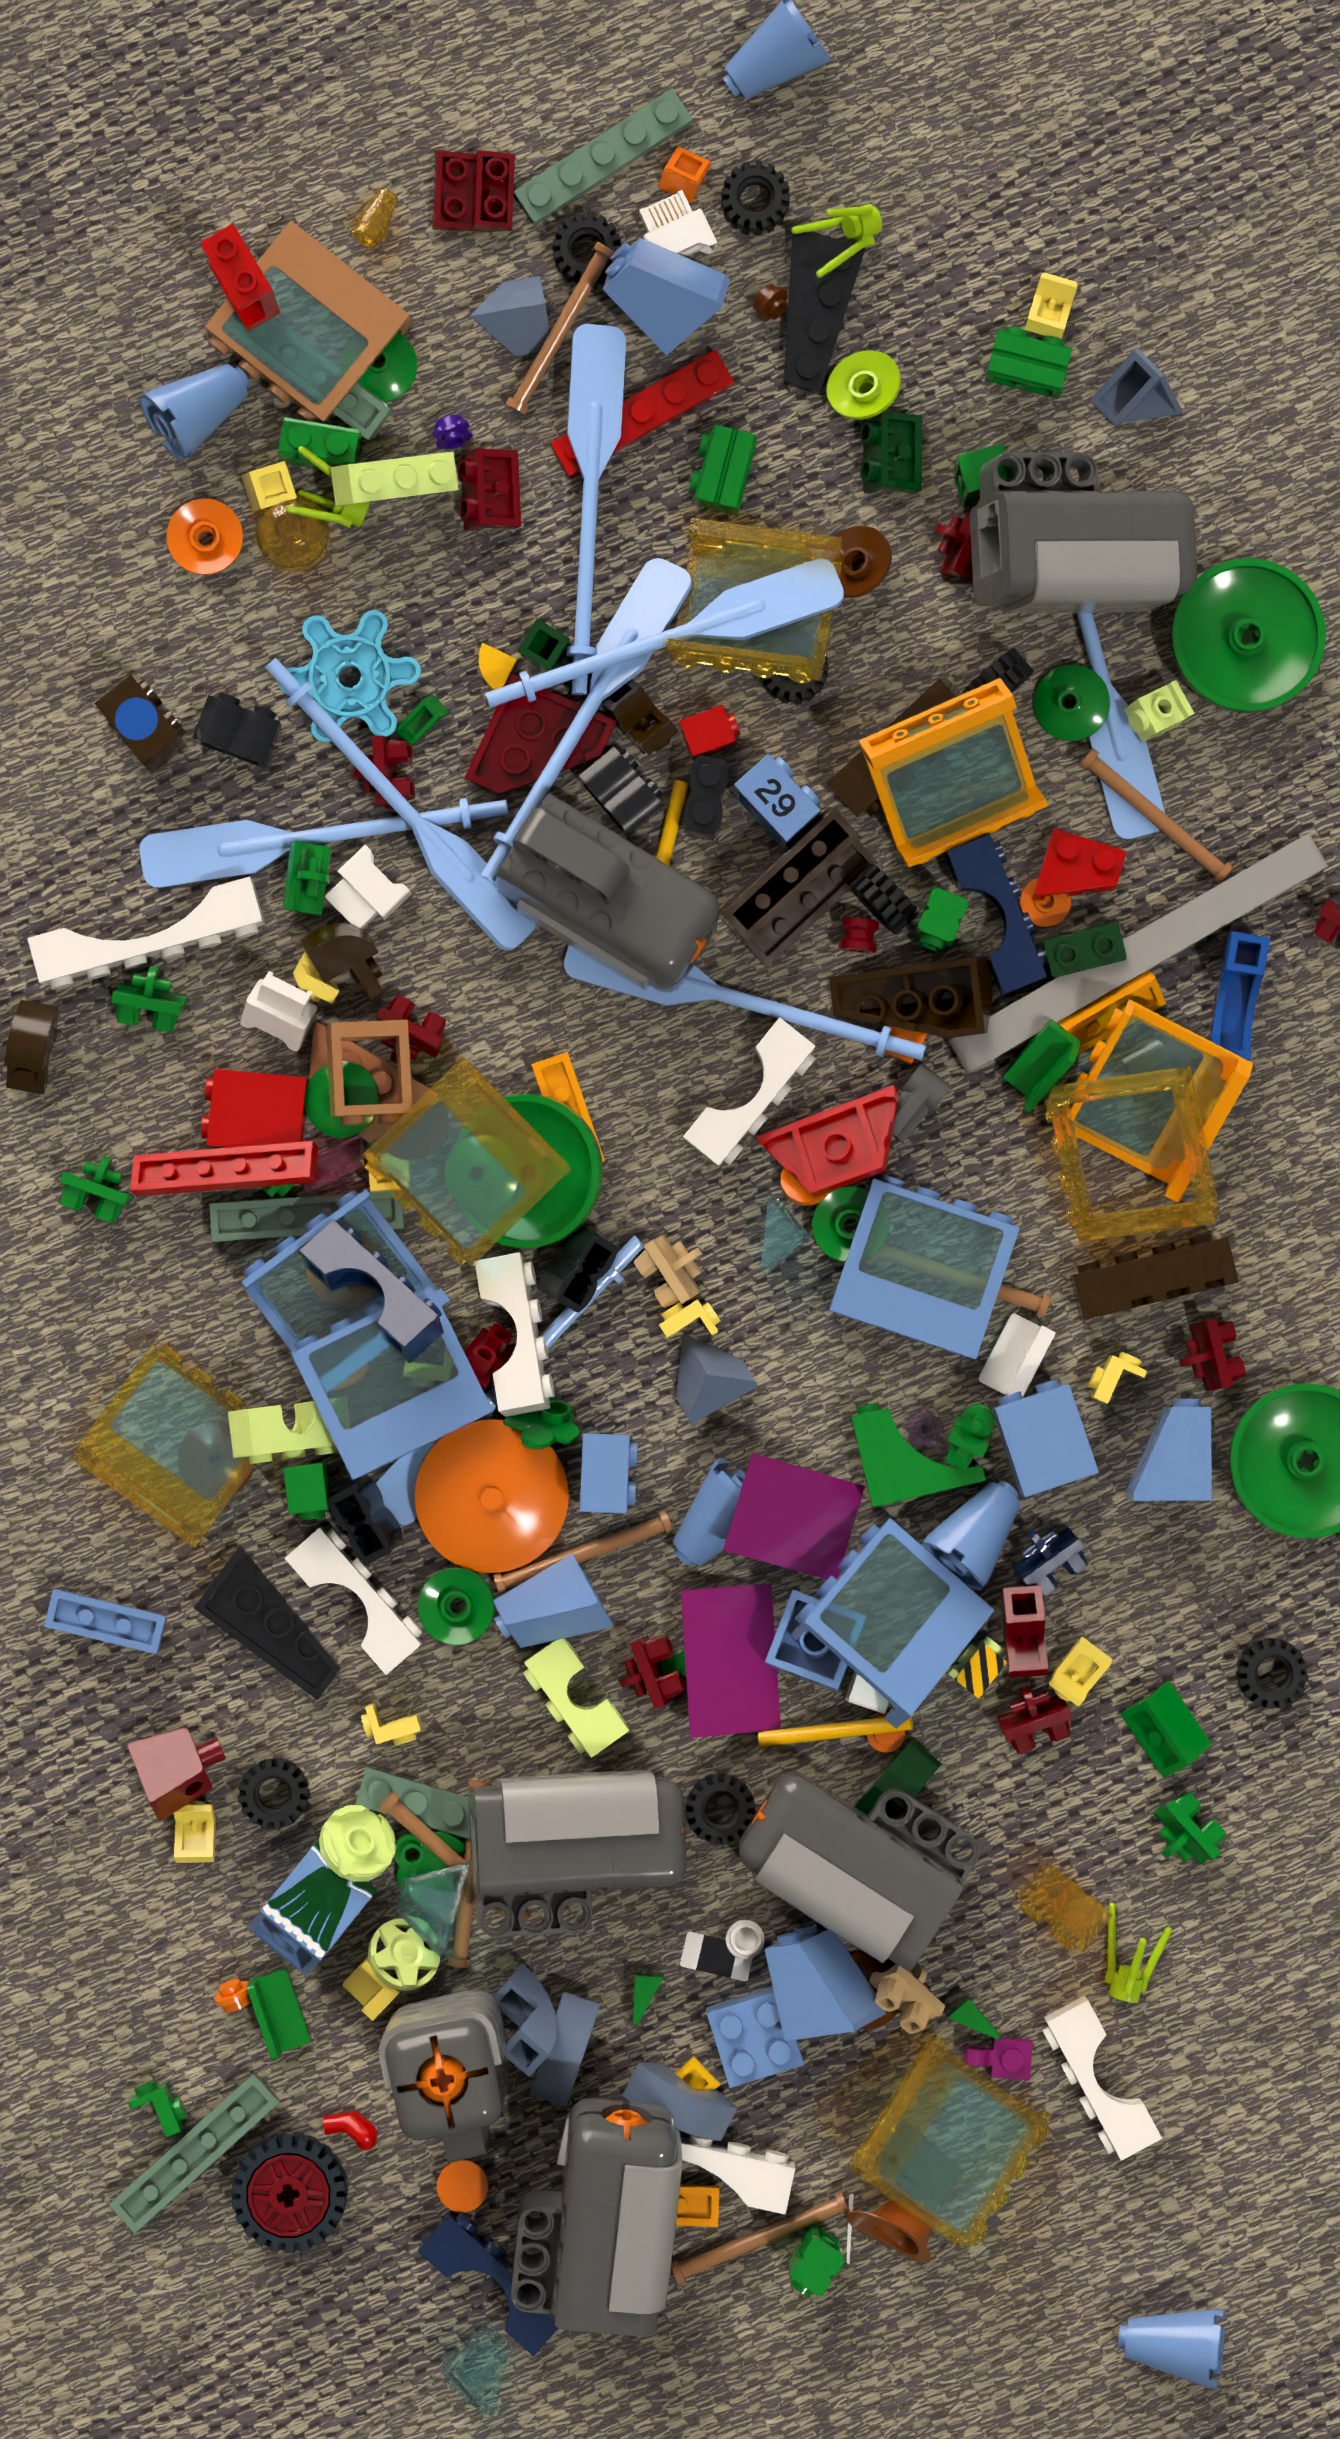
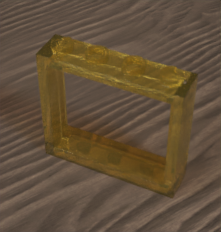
M1191 1066L1053 1086L1048 1100H1045L1047 1110L1045 1117L1047 1122L1053 1123L1056 1136H1052V1149L1055 1158H1061L1063 1171L1060 1172L1061 1190L1063 1194H1069L1071 1206L1067 1210L1068 1222H1071L1072 1228H1076L1079 1242L1216 1224L1220 1207ZM1172 1089L1195 1201L1093 1215L1069 1104Z

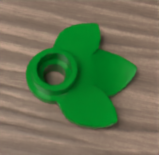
M549 1400L551 1408L507 1416L503 1424L522 1431L521 1445L528 1449H544L549 1447L554 1441L570 1444L579 1437V1428L574 1424V1414L571 1412V1406L564 1401Z
M441 1831L434 1832L459 1856L466 1850V1846L455 1836ZM405 1833L396 1840L395 1845L397 1848L394 1860L399 1865L396 1879L404 1893L412 1898H416L423 1891L424 1887L437 1893H447L456 1889L457 1880L455 1872L412 1833ZM409 1848H416L420 1853L417 1857L410 1858L405 1852Z

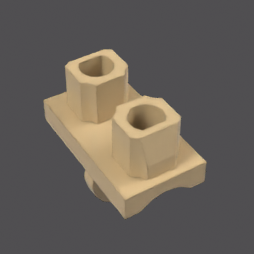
M663 1234L644 1245L646 1250L634 1260L635 1266L645 1278L659 1269L667 1281L654 1290L657 1300L664 1308L679 1301L683 1304L701 1292L693 1280L694 1277L701 1273L693 1261L702 1255L699 1248L688 1253L681 1241L671 1246Z
M895 1964L885 1972L879 1973L876 1971L871 1974L869 1983L877 1989L874 2002L885 2011L891 2012L899 2009L903 2013L900 2026L908 2034H914L924 2030L929 2019L942 2015L945 2005L924 1984L927 1972L921 1965L916 1964L908 1972Z

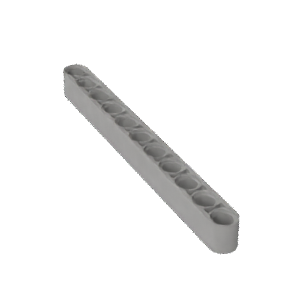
M1308 833L1123 939L1127 956L1126 960L1057 977L991 1015L987 1033L956 1037L948 1042L966 1073L970 1074L1036 1036L1050 1019L1058 1023L1327 868L1328 865Z

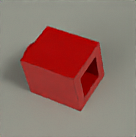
M723 705L679 721V727L692 762L695 761L698 755L710 756L735 747V736L740 734L733 712L726 714Z

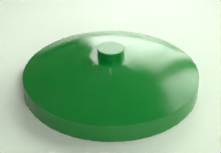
M1254 558L1230 560L1218 564L1201 574L1193 588L1180 599L1171 626L1173 657L1181 676L1188 686L1208 703L1237 713L1268 711L1294 698L1315 675L1321 663L1326 642L1324 616L1317 598L1308 585L1289 569L1271 561Z
M517 1094L492 1101L469 1119L460 1132L455 1146L470 1136L491 1135L503 1140L511 1147L520 1167V1179L517 1190L512 1198L500 1208L480 1212L470 1210L458 1203L467 1220L480 1233L499 1244L509 1247L536 1248L563 1240L574 1233L587 1220L600 1195L603 1180V1163L596 1137L586 1121L576 1111L563 1102L551 1097L537 1094ZM476 1166L473 1170V1177L480 1181L484 1176V1171L481 1167Z
M1310 1383L1293 1384L1273 1390L1250 1406L1234 1430L1228 1460L1230 1478L1237 1497L1245 1509L1258 1522L1283 1535L1296 1538H1320L1340 1532V1390Z

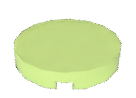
M347 1805L336 1810L322 1826L319 1836L320 1853L327 1866L339 1877L353 1882L370 1881L380 1876L392 1862L397 1848L395 1845V1833L387 1819L381 1814L377 1816L374 1812L369 1811L370 1809L362 1805Z

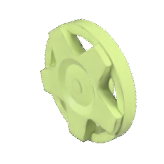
M394 1919L381 1925L373 1934L368 1946V1959L373 1972L384 1984L397 1990L410 1991L424 1986L435 1975L441 1956L434 1936L424 1924L409 1919ZM398 1928H406L409 1930L406 1932H402ZM380 1937L385 1945V1949L376 1953L377 1942ZM424 1941L427 1943L429 1949H427L424 1946ZM384 1970H395L398 1980L391 1977ZM418 1970H429L426 1976L417 1980Z

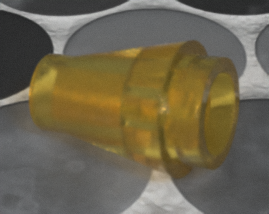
M378 188L374 197L354 218L351 235L359 243L370 248H377L380 242H385L393 211L398 201V197L393 192L385 188Z

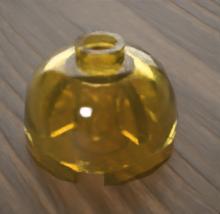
M296 495L297 498L287 499L279 504L262 509L256 521L255 540L260 554L270 565L282 572L300 573L310 570L318 564L330 548L332 531L328 521L299 516L285 511L287 505L322 511L317 503L303 496Z

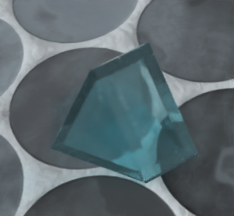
M768 1196L760 1266L761 1274L771 1272L812 1238L776 1196Z
M470 1861L403 1879L395 1911L439 1956L446 1953Z
M486 2322L443 2361L441 2374L468 2404L494 2418L507 2360L514 2350L489 2322Z

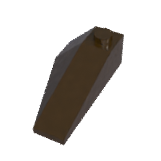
M975 956L829 977L833 1013L835 1016L932 1034L944 1038H956L988 1032L993 996L988 956Z

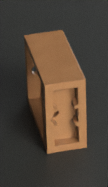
M408 1020L329 1023L326 1026L330 1119L341 1118V1125L364 1124V1117H379L380 1124L402 1123L403 1116L413 1113ZM396 1039L399 1104L345 1106L341 1041Z

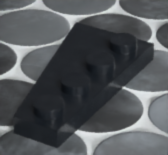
M815 232L792 233L784 369L785 385L820 395L862 263L865 248L831 272L818 278L816 272L853 244Z
M239 1546L194 1607L195 1610L316 1700H319L342 1669L242 1546Z

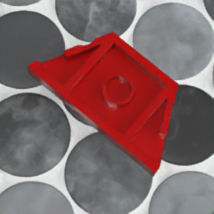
M894 1085L756 1136L757 1141L813 1197L823 1195L886 1171L899 1098L898 1090Z

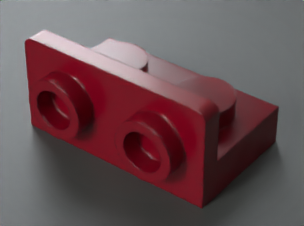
M475 448L462 455L458 465V478L462 482L463 498L460 502L459 513L461 519L464 520V530L474 531L480 527L517 529L521 527L518 451Z

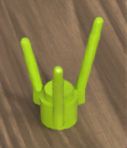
M867 204L860 207L829 209L826 212L827 216L838 218L792 227L791 232L799 234L842 226L843 232L848 238L858 240V242L816 272L818 278L831 272L861 249L874 245L873 236L878 235L882 229L881 215L875 206Z
M300 446L298 448V452L332 478L331 466L305 447ZM299 490L297 493L299 497L333 509L332 513L287 505L285 511L299 516L339 523L348 528L351 525L360 528L370 502L336 506L333 500Z
M1110 1903L1108 1906L1107 1972L1104 1982L1111 1984L1108 1993L1110 1996L1122 2001L1138 2003L1141 1992H1146L1149 1978L1167 1944L1172 1929L1171 1927L1164 1929L1143 1973L1139 1968L1147 1943L1145 1938L1139 1940L1131 1966L1120 1965L1117 1971L1116 1904Z

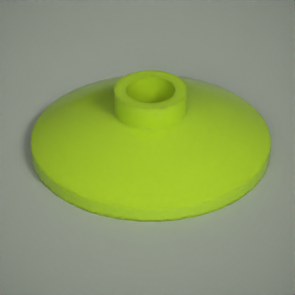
M860 351L846 357L834 368L828 379L827 397L831 406L841 416L854 420L868 419L882 413L894 402L900 391L901 374L899 368L890 356L879 351Z

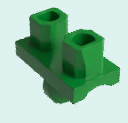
M291 841L282 910L316 916L322 915L326 884H330V875L327 873L331 847Z
M150 966L147 976L133 975L132 985L119 983L117 991H113L111 1003L117 1004L118 1023L137 1025L140 1021L141 1009L154 1011L152 1028L159 1031L172 1032L178 1017L186 1007L187 995L170 992L172 981L160 979L159 967Z
M103 1156L99 1165L88 1161L85 1162L82 1172L95 1176L93 1182L64 1171L60 1182L65 1184L62 1190L60 1205L81 1212L89 1192L101 1197L94 1217L113 1224L116 1223L122 1213L124 1205L130 1206L133 1196L104 1186L106 1180L119 1185L122 1178L121 1173L110 1170L112 1158Z
M973 1404L966 1408L963 1415L957 1414L948 1437V1441L951 1442L948 1449L949 1453L946 1456L948 1463L966 1471L974 1455L981 1459L983 1458L988 1449L995 1424V1417L991 1409L982 1404Z
M1186 1793L1173 1801L1159 1806L1153 1814L1165 1826L1158 1833L1167 1843L1160 1853L1165 1858L1176 1853L1183 1862L1193 1857L1201 1865L1209 1859L1211 1861L1214 1860L1221 1853L1217 1847L1226 1836V1832L1214 1820L1207 1821L1201 1828L1195 1824L1191 1818L1202 1807L1191 1793Z

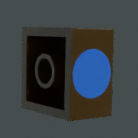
M130 674L94 703L151 774L187 747L181 738L186 734V731L169 709L163 713L160 712L158 707L163 703L145 679L137 683Z

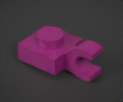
M1000 2037L999 2039L992 2038V2048L965 2045L963 2061L966 2062V2065H990L989 2075L994 2078L1030 2080L1033 2041L1030 2039Z

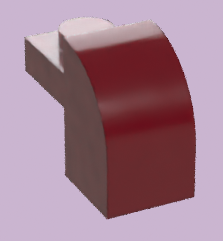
M1042 1586L1003 1588L1002 1621L1009 1678L1048 1675L1044 1635L1046 1620Z

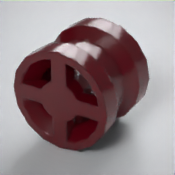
M852 917L842 918L841 927L844 930V937L839 941V950L857 953H876L877 944L874 942V933L879 929V921Z

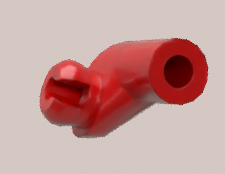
M350 2111L323 2116L325 2135L346 2132L361 2150H371L377 2144L376 2137L378 2133L375 2125L360 2112Z

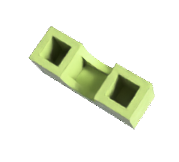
M454 451L330 467L336 506L459 490Z
M347 1397L329 1399L342 1427L347 1430L351 1429ZM314 1401L294 1404L295 1424L291 1431L283 1421L281 1405L228 1412L233 1458L248 1456L249 1464L273 1461L272 1453L282 1452V1460L306 1457L305 1449L310 1448L315 1449V1456L338 1453V1450Z
M566 1638L552 1641L525 1660L524 1663L528 1669L523 1674L535 1691L542 1688L547 1694L550 1701L545 1704L558 1723L563 1719L573 1731L568 1735V1738L580 1754L587 1751L592 1758L630 1730L608 1697L591 1707L580 1706L570 1698L568 1682L573 1675L585 1667V1664Z

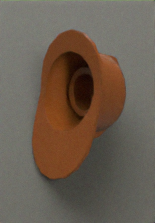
M892 2200L886 2202L874 2214L864 2211H850L846 2214L848 2223L860 2233L892 2247L916 2262L927 2263L931 2260V2254L926 2246L935 2226V2220L931 2215L923 2212L913 2203L907 2200Z

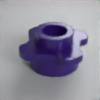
M448 415L439 419L435 423V430L432 433L433 437L438 439L436 442L437 448L455 449L470 440L473 435L470 430H467L469 427L468 421L464 420L460 415Z

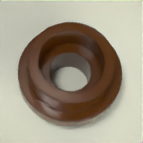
M773 284L765 286L757 294L753 302V309L757 311V317L763 322L779 318L784 313L788 304L786 301L787 291L782 287H775Z

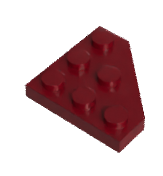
M512 674L507 685L521 681L520 677ZM547 689L534 692L536 700L528 702L527 697L523 696L498 705L465 775V780L499 796L535 783L582 705ZM596 712L560 773L601 758L617 721Z

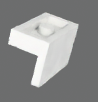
M1015 1313L1011 1314L978 1377L979 1382L1004 1395L1021 1391L1023 1397L1056 1332L1044 1326H1038Z

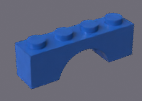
M1232 931L1226 936L1209 1041L1250 1061L1253 1017L1260 985L1265 973L1270 938Z

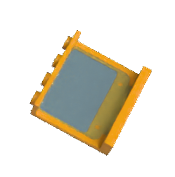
M1001 678L859 740L894 844L908 868L926 863L932 857L964 845L968 841L986 833H993L1004 825L1020 818L1029 817L1036 811L1048 806L1046 798L1036 786L1012 710L1017 708L1014 696Z
M1129 999L1123 1011L1118 1008L1114 1010L1105 1028L1111 1031L1106 1042L1098 1040L1088 1059V1061L1094 1063L1089 1073L1086 1074L1081 1071L1074 1083L1071 1092L1076 1094V1097L1071 1106L1064 1103L1054 1121L1059 1126L1055 1139L1062 1142L1068 1132L1168 1184L1164 1196L1178 1203L1250 1078L1254 1063Z

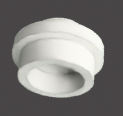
M737 1921L730 1926L726 1933V1946L729 1952L737 1958H753L760 1953L764 1946L763 1931L753 1921Z

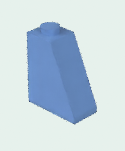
M573 1553L494 1600V1604L500 1614L494 1618L497 1626L505 1638L512 1635L520 1648L599 1631L613 1625L590 1580Z

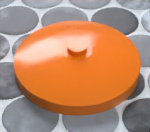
M500 1418L478 1419L439 1438L425 1455L415 1482L416 1515L428 1541L442 1556L452 1563L468 1570L484 1573L511 1571L529 1564L543 1554L554 1542L564 1524L569 1501L568 1483L564 1467L551 1445L544 1449L536 1450L525 1448L521 1445L522 1431L504 1425V1419Z

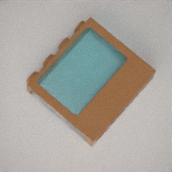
M290 221L257 261L258 266L273 289L281 313L247 332L227 298L204 326L208 336L211 337L207 342L221 355L226 356L228 353H231L240 360L237 366L251 379L255 380L260 376L270 384L267 390L283 404L290 400L300 408L296 413L303 420L331 425L329 416L398 332L404 335L412 325V321L406 311L293 221Z

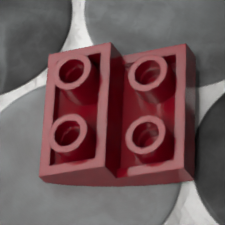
M437 150L434 167L432 229L476 232L511 231L515 154L477 150L475 154Z

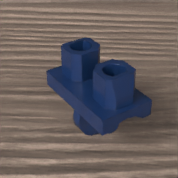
M1069 1527L1056 1535L1053 1529H1050L1041 1537L1034 1529H1031L1027 1532V1535L1032 1543L1021 1550L1025 1559L1012 1568L1026 1586L1041 1585L1042 1594L1045 1597L1058 1586L1051 1572L1060 1565H1063L1070 1575L1077 1574L1087 1567L1088 1563L1082 1552L1085 1546Z

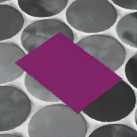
M752 1453L723 1551L828 1579L831 1575L837 1579L841 1570L838 1565L844 1559L865 1486Z
M772 1584L682 1590L681 1604L690 1738L781 1729L777 1670L767 1667L765 1663L775 1637Z

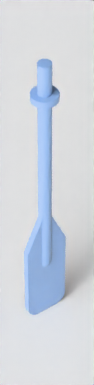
M584 324L576 329L572 337L567 436L584 479L574 646L566 647V656L573 657V663L597 655V649L590 647L589 644L599 478L621 438L626 337L617 327ZM588 674L572 679L571 694L587 695Z
M1077 613L1091 670L1103 679L1110 695L1108 717L1103 726L1089 737L1092 749H1096L1099 752L1097 756L1165 813L1147 742L1142 743L1137 733L1131 728L1124 711L1128 704L1110 682L1093 613ZM1100 779L1113 830L1119 837L1133 839L1156 833L1160 830Z
M661 558L648 561L596 645L597 654L666 631L692 588V579L685 569ZM653 652L592 672L589 695L506 833L497 832L493 840L499 845L480 876L490 883L495 882L499 868L513 847L512 840L533 808H539L602 701L642 672Z
M815 559L725 590L687 624L530 678L527 671L519 673L521 681L487 692L485 695L490 708L523 696L527 697L528 702L536 700L534 692L691 638L746 640L837 608L843 601L844 590L834 565L826 559Z
M274 658L265 669L291 696L285 702L290 708L297 703L412 828L431 875L500 949L510 951L519 946L534 931L536 923L518 913L515 902L498 893L497 878L494 883H490L480 876L487 863L467 841L425 820L308 693L313 686L308 681L302 686L280 661Z
M468 798L460 799V807L421 812L419 814L425 820L437 826L463 822L464 829L472 828V820L509 815L507 800L469 805ZM401 816L298 832H290L249 820H241L151 834L141 841L139 852L145 881L153 887L161 888L256 873L288 853L291 841L321 844L412 830V828Z
M570 945L564 959L565 971L573 979L665 1006L717 1000L877 1047L875 1055L883 1057L885 1050L922 1060L926 1049L925 1045L891 1036V1027L883 1026L882 1032H877L720 986L695 965L678 989L672 992H661L651 986L647 990H643Z
M635 1235L616 1254V1258L608 1272L597 1280L596 1291L588 1305L578 1313L566 1307L539 1336L545 1337L548 1349L613 1280L618 1284L624 1280L619 1273L644 1248V1244ZM494 1385L485 1394L493 1412L482 1418H492L497 1405ZM437 1440L400 1457L376 1482L383 1497L384 1507L395 1516L401 1525L410 1524L417 1518L414 1498L417 1474L425 1455Z

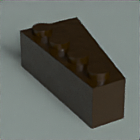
M939 678L886 728L962 695V693L949 678ZM939 749L888 772L886 778L890 790L894 787L898 792L914 779L915 775L912 771L923 762L926 765L930 764L944 749ZM862 751L826 783L856 817H862L865 813L872 817L882 808Z
M1211 1234L1190 1238L1189 1247L1175 1249L1174 1243H1169L1151 1248L1152 1256L1138 1259L1137 1252H1132L1114 1257L1115 1265L1101 1268L1100 1262L1095 1261L1077 1266L1078 1274L1071 1275L1070 1280L1080 1321L1238 1283L1239 1280L1228 1237L1213 1240Z

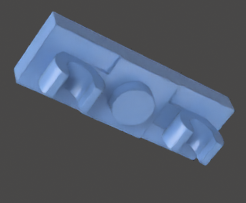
M53 1589L44 1627L158 1654L167 1616Z

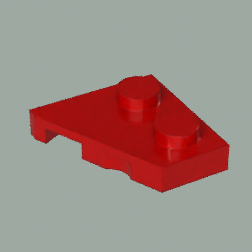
M1054 828L1032 899L1039 901L1044 900L1046 896L1067 894V897L1082 895L1087 891H1094L1096 893L1114 891L1127 851Z

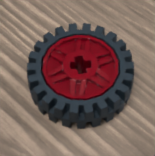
M281 2133L264 2139L254 2146L243 2158L232 2184V2207L235 2209V2217L238 2224L243 2226V2231L248 2237L252 2236L255 2239V2243L261 2247L263 2245L270 2247V2250L275 2252L279 2250L285 2251V2253H294L297 2250L302 2252L314 2245L320 2244L334 2231L345 2211L348 2184L345 2170L340 2164L341 2161L336 2154L334 2155L330 2151V2147L325 2143L318 2142L317 2138L303 2136L302 2133ZM286 2184L292 2185V2190L298 2189L299 2191L294 2201H288L287 2195L281 2196Z

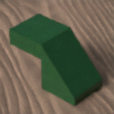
M536 619L518 648L517 653L543 673L573 663V657L566 656V647L573 646L570 644V638ZM592 673L588 674L587 691L591 686ZM572 680L560 683L572 691Z
M911 1739L894 1756L881 1776L860 1797L854 1807L868 1815L878 1798L885 1791L892 1788L901 1789L915 1797L939 1768L941 1762ZM900 1797L889 1799L885 1805V1812L891 1817H898L906 1809V1801Z

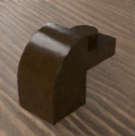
M633 679L601 703L643 755L646 753L650 755L654 751L663 749L668 745L671 737L679 732L672 721L656 708L643 688Z
M333 923L301 939L308 957L324 983L352 968L370 999L383 992L378 978L382 977L383 973L373 958V955L377 954L378 951L371 937L363 929L348 923Z
M25 1000L20 1001L12 1020L5 1053L4 1065H7L6 1088L44 1095L48 1082L49 1055L57 1036L59 1007Z

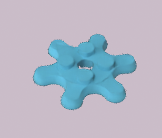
M371 610L364 613L357 629L348 635H340L334 632L329 622L322 616L309 617L303 624L302 633L313 647L312 660L304 667H290L286 669L302 686L307 681L313 686L308 693L340 728L347 719L360 718L368 724L374 735L387 737L397 727V719L386 704L387 693L395 686H408L417 682L421 676V668L419 663L412 657L391 658L382 651L381 640L387 631L388 621L380 611ZM348 667L356 668L361 673L359 683L353 686V688L345 687L339 681L340 673ZM279 684V688L282 690V692L290 696ZM313 721L311 725L313 736L320 742H331Z

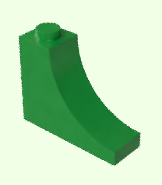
M879 1402L857 1407L858 1415L850 1417L871 1507L986 1481L982 1465L971 1466L964 1471L958 1467L932 1461L917 1452L900 1434L892 1419L889 1408L880 1410Z

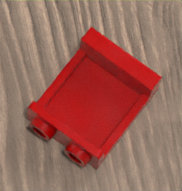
M233 223L201 242V247L210 260L208 263L209 268L247 332L281 313L273 289Z
M214 1069L213 1078L208 1077L206 1081L205 1100L211 1101L209 1116H203L201 1138L207 1139L206 1145L214 1149H218V1147L230 1148L303 1142L306 1120L305 1093L309 1080L306 1077Z

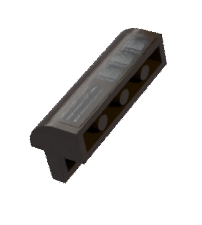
M828 807L719 909V917L763 966L768 967L851 889L849 884L872 863L876 865L878 862L858 840L860 836L834 807Z

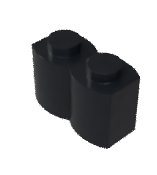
M220 692L218 697L208 695L192 737L193 741L206 748L266 769L282 727L281 722L275 719L277 714L260 706H255L253 711L240 707L241 701L225 693Z
M613 747L580 774L578 780L628 838L663 808V803L660 799L664 795L650 778L644 782L635 770L639 765L627 750L624 749L622 752H619Z
M698 755L690 772L691 796L684 810V830L687 837L713 841L718 835L723 812L721 800L726 793L728 785V765L726 759Z
M581 1225L574 1233L561 1241L558 1256L547 1264L540 1276L538 1289L573 1311L580 1312L591 1301L596 1291L597 1280L604 1276L611 1268L616 1258L617 1246Z
M365 1474L343 1484L329 1497V1506L333 1517L342 1528L348 1531V1539L353 1552L366 1565L389 1554L403 1540L402 1530L397 1519L384 1507L381 1491L368 1475Z

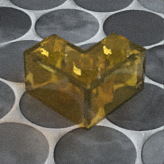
M1046 1859L1042 1861L1016 1894L1023 1902L1019 1908L1036 1922L1042 1917L1050 1923L1053 1928L1049 1932L1053 1935V1938L1069 1951H1072L1076 1946L1082 1952H1085L1113 1916L1103 1904Z

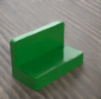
M1052 1019L1046 1023L1007 1067L1002 1077L1027 1095L1023 1109L1029 1113L1074 1064L1081 1044L1078 1038Z
M1169 1681L1162 1684L1148 1697L1129 1706L1120 1713L1163 1778L1189 1766L1211 1746L1210 1740Z
M288 1967L250 1979L247 1991L271 2060L280 2058L282 2052L311 2043L312 2038Z

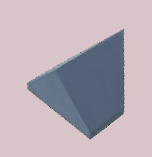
M540 276L502 282L470 315L472 319L509 350L515 358L538 354L550 333Z
M1138 348L1128 356L1090 399L1116 427L1125 422L1184 414L1165 375Z
M683 1334L676 1399L691 1425L758 1387L742 1359Z

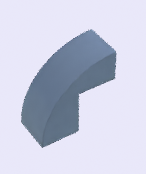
M521 1963L495 1994L494 1998L497 2000L501 2011L519 2026L506 2043L505 2057L530 2077L553 2050L557 2037V2020L552 2002L536 1976Z
M563 1992L555 2014L557 2020L556 2042L549 2056L537 2068L529 2095L566 2107L600 2007L599 2003Z
M639 2062L622 2095L628 2101L663 2105L672 2113L676 2129L697 2137L716 2141L722 2140L738 2109L718 2090L692 2089L664 2063Z

